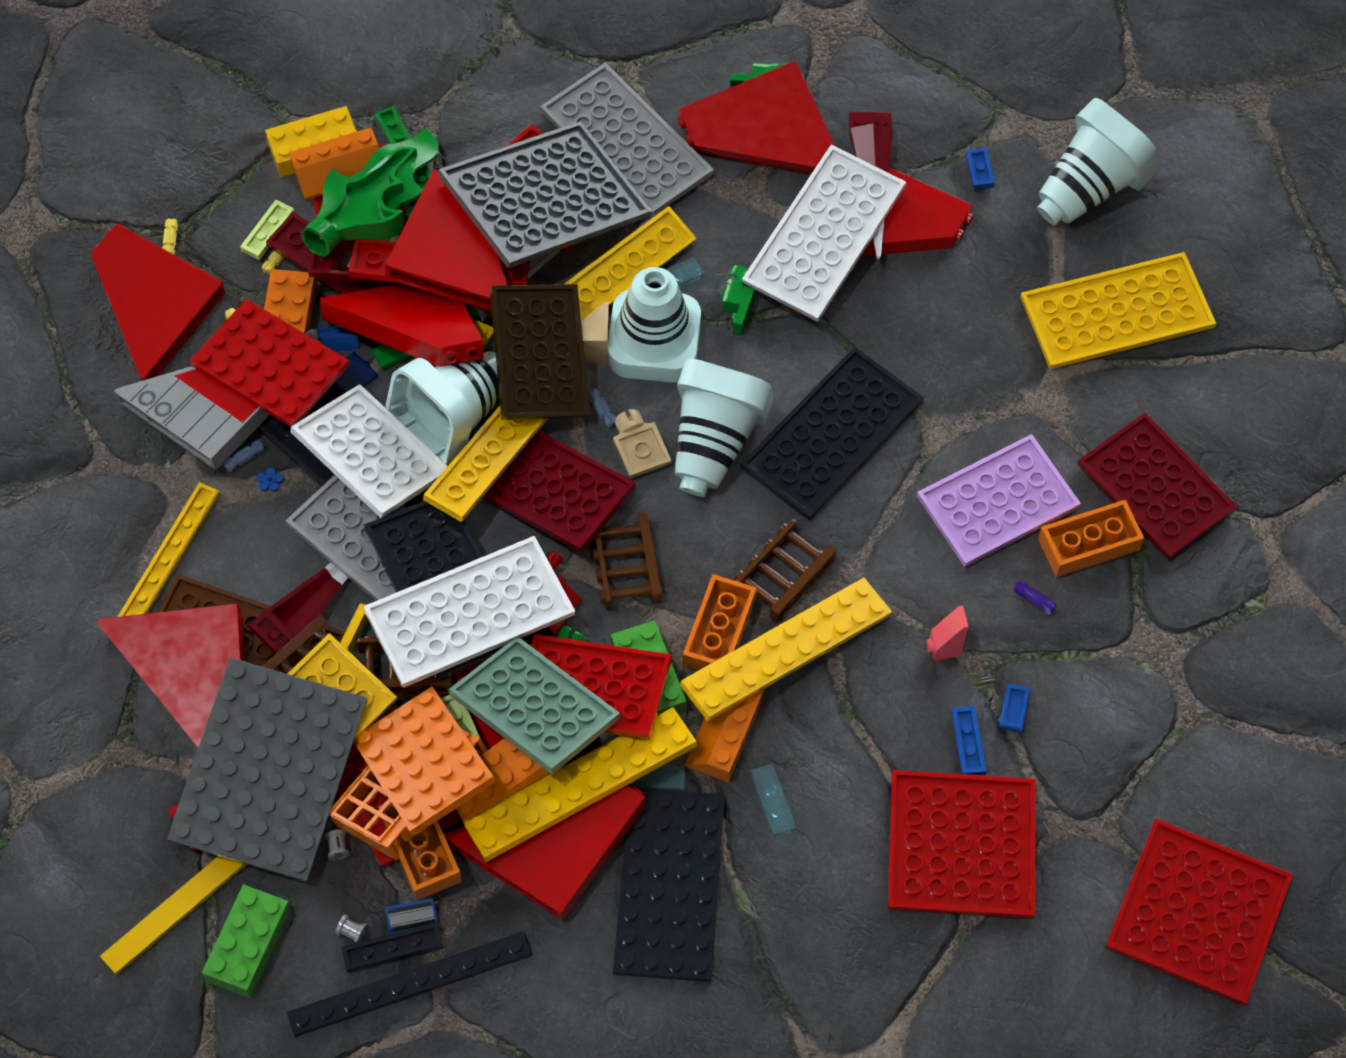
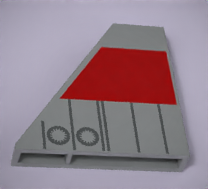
M192 366L123 386L114 391L121 405L214 470H217L270 415Z

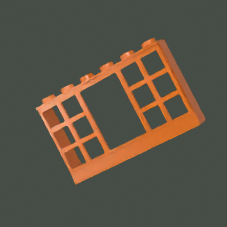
M461 729L475 750L481 753L487 751L480 737ZM367 766L333 805L329 816L337 827L397 861L399 855L392 847V844L398 837L409 841L412 834L400 815L394 820L384 814L392 805L390 799L385 802L379 811L368 805L378 792L385 796L387 794L381 786L375 784L378 780L370 767ZM372 788L373 790L370 792V794H369V795L364 799V801L362 802V801H361L362 798H363V797L368 793V791ZM356 805L359 806V807L353 812V814H352L348 819H346V817H347V816L350 814V812L356 807ZM363 810H366L373 814L374 817L362 828L353 822ZM379 819H382L389 823L390 826L378 837L369 831Z

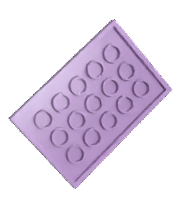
M1032 434L918 491L916 495L964 567L1080 508L1081 505Z

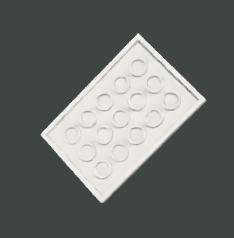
M360 384L291 426V433L380 518L385 517L429 488L448 467Z

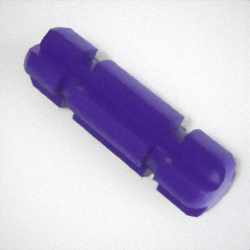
M1020 580L1015 585L1014 591L1020 596L1023 594L1027 601L1038 608L1042 607V611L1050 615L1055 610L1056 603L1050 599L1046 600L1045 595L1033 587H1027L1028 584Z

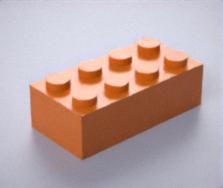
M271 269L264 309L303 333L310 331L318 287L316 278L309 277L308 272Z
M1126 499L1042 526L1038 541L1056 578L1139 551L1144 540V536Z
M712 574L683 652L682 666L699 671L738 649L756 600V587Z
M504 738L480 756L496 782L457 807L456 810L463 821L471 819L550 773Z
M393 804L384 813L394 820L399 815ZM382 820L385 829H387L390 824ZM438 821L415 836L412 835L409 841L398 837L392 844L394 850L399 855V862L416 901L462 882L460 870Z

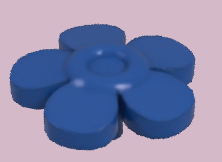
M268 468L266 474L263 472L257 475V480L260 482L259 489L266 491L269 488L272 492L279 489L278 483L283 481L282 474H276L274 468Z

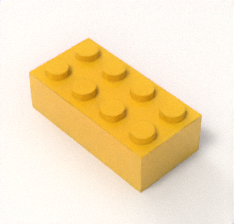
M347 106L265 130L268 146L280 178L295 174L289 152L357 132Z

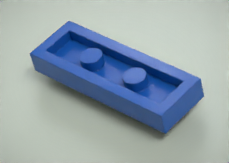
M975 706L952 708L951 715L961 774L986 775L987 771Z

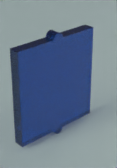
M353 351L346 357L350 363L349 367L336 381L345 390L349 391L359 384L364 388L378 377V373L369 366L368 361H364Z

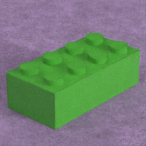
M655 620L611 634L612 646L668 654ZM672 663L657 716L674 707L678 715L686 713L687 701Z
M243 884L202 971L205 982L251 999L292 911L289 902Z

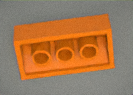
M371 127L289 152L292 168L305 201L323 195V185L331 170L335 169L341 175L352 177L364 168L374 152L379 149Z
M764 690L759 691L709 721L704 717L695 739L698 746L690 750L684 766L729 783L763 702Z

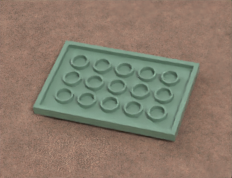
M519 637L514 638L449 689V695L550 774H554L620 719V713Z

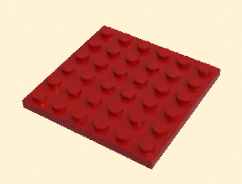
M892 770L888 910L1034 919L1036 779Z
M1155 818L1105 948L1245 1006L1293 874Z

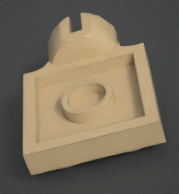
M636 409L628 410L631 415L628 418L625 411L616 417L615 424L619 434L613 437V443L629 479L671 464L672 460L655 422L645 423L640 412Z

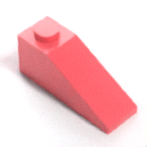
M958 606L931 630L929 639H926L927 650L929 653H932L934 661L962 655L968 631V623L963 606Z

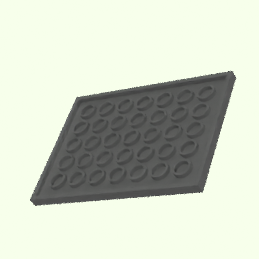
M581 121L441 168L437 174L507 268L647 218L651 214V209Z
M230 657L167 840L308 882L329 819V812L333 807L368 701L367 697Z

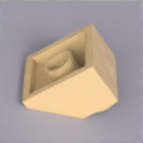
M603 303L581 321L585 363H608L609 306L608 303Z

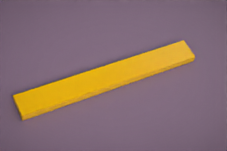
M198 483L118 617L147 614L150 612L220 496L219 490L203 483Z
M220 856L216 857L100 955L101 959L117 976L247 866V864Z

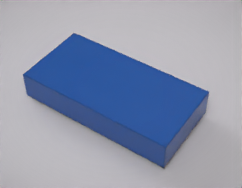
M1007 683L998 729L1022 733L1030 688Z

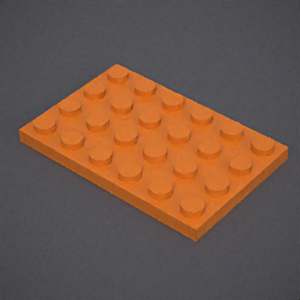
M432 686L368 727L354 741V744L413 836L496 782Z

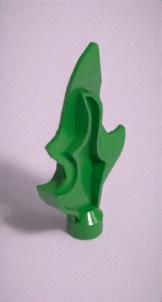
M429 129L422 130L412 139L380 147L374 152L364 168L352 177L341 175L335 169L330 171L323 185L321 210L317 218L310 222L301 232L302 240L311 252L320 257H326L343 240H384L395 237L404 229L403 210L398 209L402 205L417 200L423 191L415 183L413 176L417 170L426 166L438 156L439 144Z

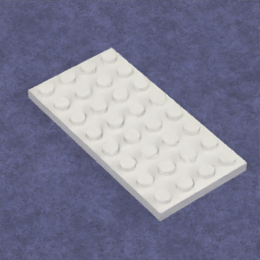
M830 145L742 278V281L751 288L818 322L903 192L906 182Z
M535 536L364 606V612L403 688L506 645L516 637L522 638L575 615L571 602Z

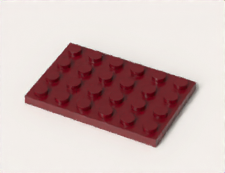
M1146 412L1079 459L1077 463L1114 503L1126 499L1141 532L1168 560L1233 513L1237 508V505Z
M538 430L482 498L582 553L634 491L636 484L631 479Z

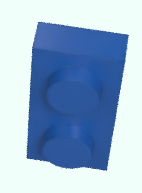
M987 148L966 150L965 157L973 190L993 188L995 186V179Z

